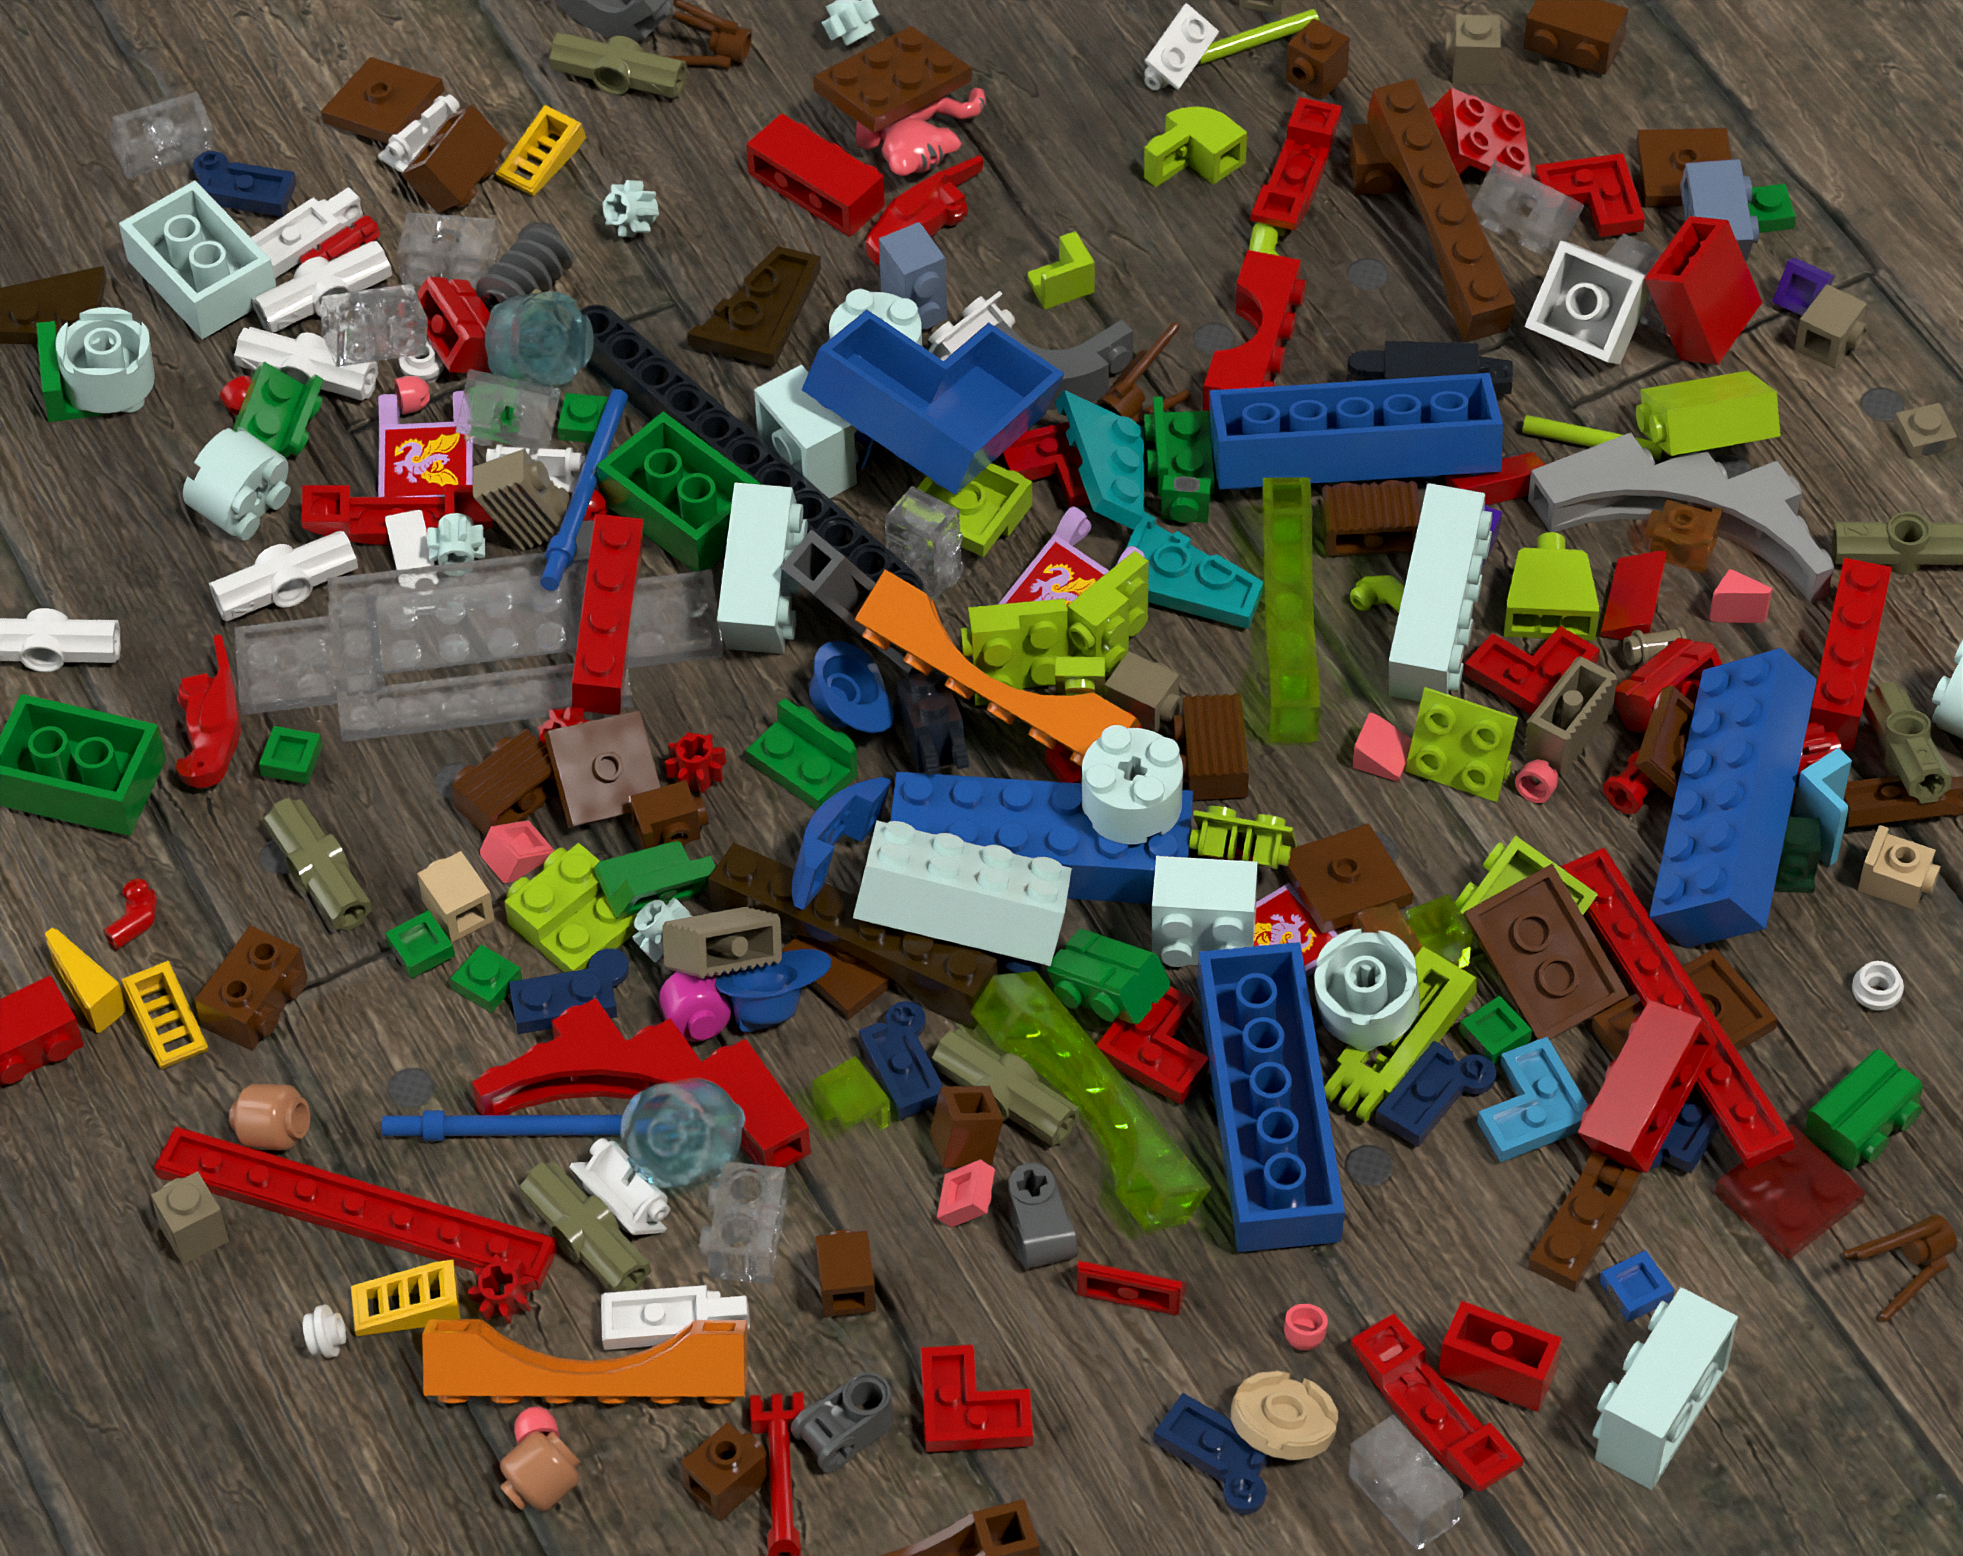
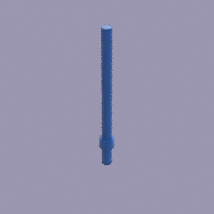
M614 389L609 395L559 532L551 538L545 553L547 564L540 584L548 591L558 589L565 568L570 567L578 549L575 541L598 482L596 465L607 457L628 400V395L623 390Z
M424 1110L423 1116H382V1136H423V1141H445L446 1136L692 1135L691 1114L446 1115L445 1110Z

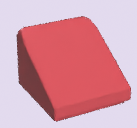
M1729 569L1713 593L1709 620L1719 623H1764L1768 617L1773 588Z
M1369 712L1354 747L1353 768L1399 782L1407 764L1412 738L1379 715Z
M526 820L491 826L480 849V855L500 880L507 884L544 864L548 856L555 850L532 823Z

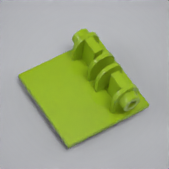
M1424 687L1405 772L1498 802L1503 779L1507 780L1512 767V761H1509L1508 758L1518 717Z
M1207 806L1206 812L1194 810L1193 816L1198 830L1192 829L1189 849L1198 850V856L1223 859L1227 836H1231L1227 860H1234L1237 842L1241 840L1245 841L1242 861H1249L1252 843H1256L1252 862H1257L1258 866L1278 869V865L1288 866L1291 849L1297 847L1293 827L1285 826L1286 820L1283 818L1265 814H1257L1255 821L1236 818L1237 812L1235 810L1221 806Z

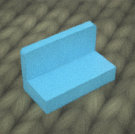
M1839 748L1801 771L1789 828L1828 867L1837 862L1848 813V805L1843 799L1852 760Z

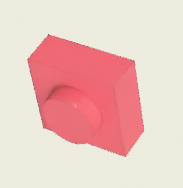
M978 1160L946 1173L937 1219L952 1228L987 1214L992 1198L991 1190L995 1169L984 1161Z

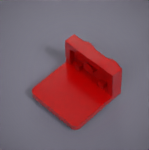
M1450 88L1433 107L1429 108L1458 175L1470 165L1520 186H1525L1532 179L1525 125L1522 118L1516 113L1453 88Z

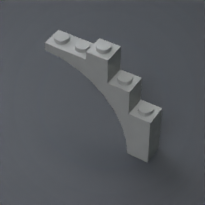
M1628 433L1531 470L1528 501L1549 532H1557L1585 523L1618 519L1659 520L1691 526L1727 538L1761 556L1788 577L1811 604L1828 597L1831 577L1834 574L1832 559L1826 550L1819 549L1809 534L1806 522L1801 516L1797 515L1799 503L1802 500L1801 488L1793 476L1787 475L1778 461L1728 479L1723 465L1718 461L1715 462L1707 450L1685 453L1655 465L1651 452L1645 447L1642 448L1632 433Z

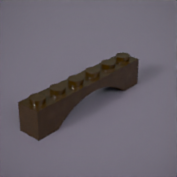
M733 842L708 878L712 913L748 906L749 909H760V911H766V913L778 914L781 922V932L817 939L864 960L900 984L930 1011L972 1030L976 1028L998 994L997 959L966 945L855 919L853 915L858 897L824 883L823 888L807 907L802 910L794 906L791 885L794 869Z

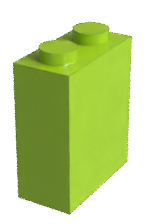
M1750 371L1640 389L1642 404L1636 406V419L1639 430L1644 432L1647 437L1671 456L1781 437L1777 391Z

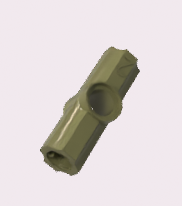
M557 33L552 42L549 57L551 70L593 79L598 88L612 95L625 94L629 88L667 97L679 98L683 91L687 74L686 61L644 52L636 41L626 36H614L605 43L566 33Z
M1913 512L1898 513L1889 522H1834L1831 547L1832 561L1835 564H1843L1844 558L1874 564H1884L1885 566L1892 567V572L1902 575L1913 574L1919 571L1924 564L1963 565V523L1928 522L1923 516Z
M1894 682L1877 684L1870 694L1865 695L1864 710L1884 746L1885 766L1890 771L1899 775L1909 796L1916 797L1921 804L1937 802L1943 793L1951 789L1952 779L1930 737V719L1926 714L1916 711L1905 689L1898 688Z
M288 797L274 804L269 814L264 817L265 825L285 855L288 869L298 888L304 895L308 893L312 895L319 909L322 910L334 930L345 929L350 931L362 925L366 916L372 912L371 903L351 874L347 858L336 838L331 833L328 835L324 834L316 819L301 799L291 800Z
M960 1029L956 1031L949 1030L939 1041L938 1047L931 1057L934 1069L960 1086H990L1003 1121L1010 1118L1052 1147L1058 1143L1061 1145L1068 1138L1076 1121L1079 1119V1107L1039 1082L1037 1074L1026 1061L1011 1053H1006L1001 1057Z
M555 1161L551 1163L541 1162L532 1168L525 1180L519 1185L520 1194L550 1226L552 1236L557 1238L558 1246L563 1253L575 1263L582 1261L610 1292L637 1291L642 1287L644 1280L651 1273L650 1263L620 1232L619 1225L607 1205L595 1195L588 1198Z

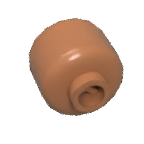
M250 1084L241 1091L237 1101L232 1104L229 1121L231 1128L236 1131L239 1141L245 1147L255 1150L286 1151L294 1147L300 1138L306 1135L310 1125V1109L307 1101L291 1085Z
M538 1431L531 1432L501 1460L500 1468L507 1480L500 1488L521 1511L530 1504L540 1512H547L577 1486L579 1474L576 1467L581 1461L553 1431L547 1436Z

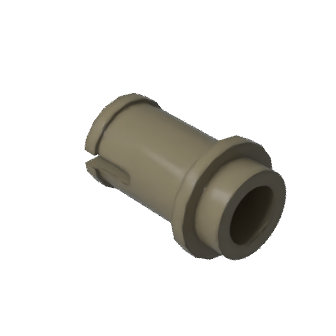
M1682 627L1643 634L1640 630H1635L1631 636L1625 637L1623 640L1625 660L1628 665H1636L1640 668L1665 649L1669 642H1673L1677 638L1687 639L1686 633Z

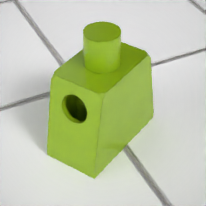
M1544 533L1537 538V548H1522L1518 551L1506 605L1504 637L1548 639L1559 626H1562L1584 640L1595 641L1599 603L1588 554L1583 550L1565 549V538L1559 533Z

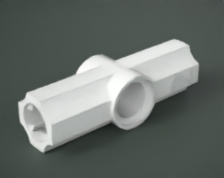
M371 241L332 261H328L323 257H314L299 266L294 274V279L252 298L253 307L263 328L271 333L314 313L321 317H331L344 310L351 299V295L391 277V265L385 256L384 250L377 241Z
M250 327L249 329L243 328L237 339V347L234 354L237 366L256 370L265 361L303 385L316 374L324 379L320 389L362 401L364 399L369 400L375 389L378 375L377 362L336 351L327 340L316 334L302 333L296 339Z
M340 530L295 549L287 544L271 546L257 557L255 565L209 583V587L222 619L227 622L271 603L287 608L296 606L310 595L313 586L358 569V564L348 537L344 531Z
M48 608L31 611L27 619L0 618V661H22L26 667L38 672H54L60 669L64 662L116 663V660H119L121 650L119 621L68 619L63 613Z

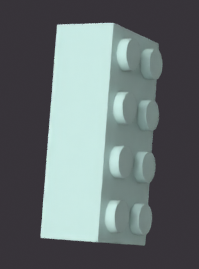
M1427 483L1389 657V696L1421 702L1424 687L1448 695L1450 691H1459L1464 663H1462L1464 647L1468 648L1473 619H1471L1473 603H1477L1482 584L1483 559H1487L1492 531H1490L1492 512L1485 511V493Z
M876 820L853 918L1051 966L1065 914L1072 868L1062 866L1058 861L1048 857L1033 859L1013 854L1009 849L998 845L979 846L964 842L960 837L953 834L940 833L934 835L915 830L904 822L891 821L885 823Z

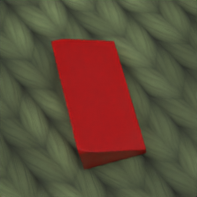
M1534 452L1503 458L1501 472H1485L1479 475H1444V479L1448 487L1485 493V505L1528 496L1531 470L1546 464Z
M1654 551L1617 559L1600 636L1624 640L1625 637L1631 636L1635 630H1640L1643 634L1651 633L1665 569L1666 551Z
M1078 1261L1077 1294L1080 1296L1180 1315L1187 1287L1186 1281L1090 1261Z

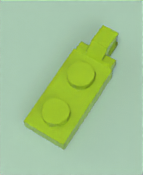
M1056 657V694H1059V696H1073L1095 693L1101 697L1102 694L1105 695V657Z

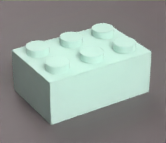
M196 181L187 184L119 223L127 260L201 339L206 338L254 310L252 298L276 287L272 262L268 255Z
M734 483L717 623L727 649L784 654L786 639H794L796 611L792 610L791 594H799L801 585L780 566L807 535L808 523L807 519H803V505L796 503L792 487Z
M1682 1287L1679 1288L1670 1304L1662 1301L1658 1305L1648 1326V1329L1652 1331L1645 1344L1639 1341L1635 1342L1623 1365V1370L1627 1371L1619 1385L1611 1381L1599 1401L1597 1410L1602 1412L1593 1431V1437L1598 1439L1596 1461L1653 1490L1727 1370L1738 1316Z

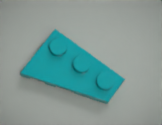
M1063 390L1056 399L1055 405L1060 415L1067 416L1070 428L1066 431V436L1070 446L1077 447L1083 463L1078 470L1093 511L1134 530L1144 518V427L1138 425L1131 418L1119 416Z
M1144 511V518L1134 529L1126 549L1130 546L1138 548L1149 561L1148 602L1249 629L1263 595L1264 581L1218 554L1209 556L1191 545V538L1179 531H1176L1174 534L1168 532L1156 524L1155 517Z

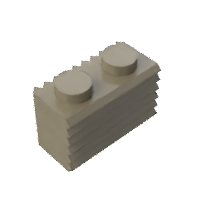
M526 449L473 467V497L520 550L524 551L527 546L532 548L535 543L541 545L544 540L549 542L553 536L558 534L571 498L563 487L558 488V486L554 485L553 480L550 481L545 465L541 461L535 462V459L532 460L531 455L527 454Z
M1577 657L1526 722L1528 724L1525 728L1527 730L1525 733L1526 738L1524 739L1526 743L1523 745L1525 749L1522 751L1525 756L1532 760H1545L1549 762L1548 766L1553 770L1555 769L1558 774H1566L1567 768L1572 767V762L1577 760L1578 754H1582V749L1587 747L1588 741H1592V737L1597 734L1598 728H1602V724L1607 721L1608 715H1612L1617 684L1616 675L1583 657Z
M747 906L665 921L662 925L664 966L668 970L704 979L705 976L721 975L722 972L729 974L730 971L737 972L739 969L745 971L747 968L754 969L755 966L762 968L763 965L779 964L782 959L781 922L778 914H772V912L766 913V911H760V909H749Z

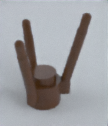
M683 0L673 1L675 7L691 14L687 15L677 11L674 13L676 20L712 33L709 49L715 51L716 56L665 57L686 61L687 66H718L725 69H730L732 60L740 63L745 62L752 42L751 29L740 27L736 22L720 18Z
M1173 322L1148 352L1140 350L1112 388L1097 401L1096 405L1119 416L1131 418L1141 426L1144 423V414H1152L1153 405L1144 410L1142 409L1145 395L1135 382L1179 330V323ZM1183 390L1164 399L1163 410L1165 411L1190 397L1189 390Z
M1933 1214L1901 1231L1844 1251L1843 1257L1846 1260L1857 1257L1866 1259L1901 1246L1903 1253L1911 1263L1915 1265L1922 1263L1926 1266L1880 1313L1879 1319L1882 1322H1887L1934 1275L1949 1268V1263L1945 1256L1956 1250L1957 1239L1953 1228L1943 1216Z

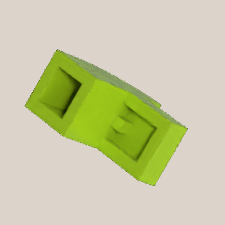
M1185 107L1174 110L1165 116V133L1154 137L1144 147V178L1157 187L1187 166H1190L1214 185L1246 163L1247 132L1228 116L1214 109Z

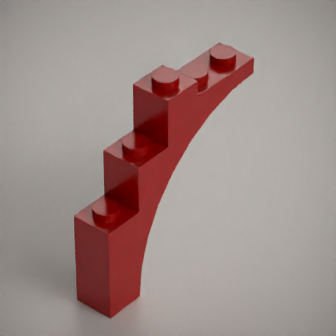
M597 998L583 1005L572 1006L566 1009L558 1018L552 1020L553 1040L532 1046L524 1055L503 1066L492 1067L486 1070L480 1078L472 1081L476 1109L480 1115H509L523 1108L561 1099L589 1097L640 1100L677 1110L684 1114H691L692 1118L714 1128L742 1149L766 1177L811 1154L809 1126L746 1038L732 1046L718 1048L701 1062L671 1018L656 1026L650 1025L641 1029L633 1038L626 1041Z

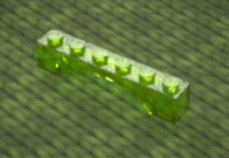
M1310 477L1262 478L1261 532L1269 742H1318L1320 686L1314 628Z
M1036 971L994 975L970 1013L998 1048L1022 1058L1036 1072L1044 1076L1059 1089L1074 1105L1079 1107V1111L1098 1135L1109 1157L1114 1175L1116 1196L1144 1231L1187 1224L1211 1189L1208 1182Z

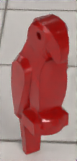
M976 156L953 167L939 171L894 198L867 236L865 252L870 260L880 266L879 238L920 222L929 236L932 237L943 225L955 226L962 222L968 214L965 195L956 186L983 170V158Z
M220 634L213 637L219 667L217 675L211 678L207 673L181 678L182 683L179 685V693L177 695L179 706L186 712V730L193 751L186 758H179L177 760L176 770L182 782L196 788L210 787L222 781L241 735L240 714L234 680L223 638Z

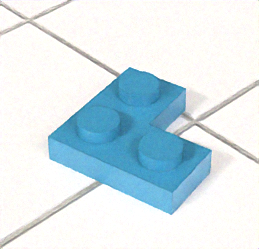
M1548 1037L1502 1053L1500 1066L1518 1096L1479 1111L1477 1120L1500 1163L1578 1133L1581 1127L1582 1115L1588 1104Z

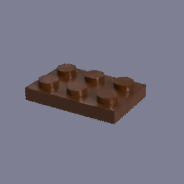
M910 26L814 75L813 91L875 133L970 83L972 67L913 26Z
M1553 863L1463 913L1466 922L1520 1016L1532 1029V1036L1535 1041L1544 1037L1552 1040L1629 996Z
M1716 948L1682 966L1737 1052L1776 1029L1778 1018ZM1635 993L1593 1017L1591 1029L1616 1058H1618L1628 1040L1629 1029L1633 1020L1638 1015H1641L1644 1010L1638 995Z

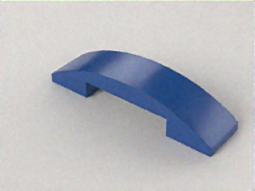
M879 777L856 783L834 794L817 809L807 825L793 873L791 888L794 906L804 910L823 888L835 848L834 845L843 835L862 842L875 827L876 820H881L892 780Z

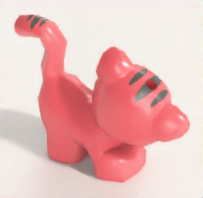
M973 88L968 95V102L962 103L943 96L875 133L857 122L856 147L872 149L884 142L882 153L891 171L900 176L909 175L910 173H924L937 166L945 154L957 151L962 145L956 134L949 128H938L927 123V121L931 120L935 113L946 114L960 120L977 117L986 105L985 93L983 89Z

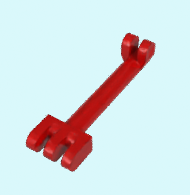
M793 1392L791 1399L793 1410H783L782 1393L771 1394L772 1411L764 1412L761 1394L750 1395L752 1434L768 1433L772 1528L767 1534L768 1556H780L779 1552H790V1556H801L800 1532L794 1527L789 1431L794 1419L804 1410V1393Z

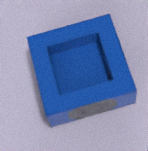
M1646 1250L1602 1271L1599 1282L1628 1323L1657 1309L1662 1301L1666 1303L1671 1302L1675 1291Z

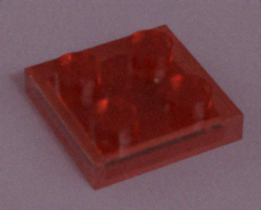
M1790 1124L1787 1128L1794 1137L1795 1149L1750 1169H1747L1742 1161L1717 1180L1715 1192L1787 1260H1790L1862 1204L1865 1196V1191L1793 1124Z

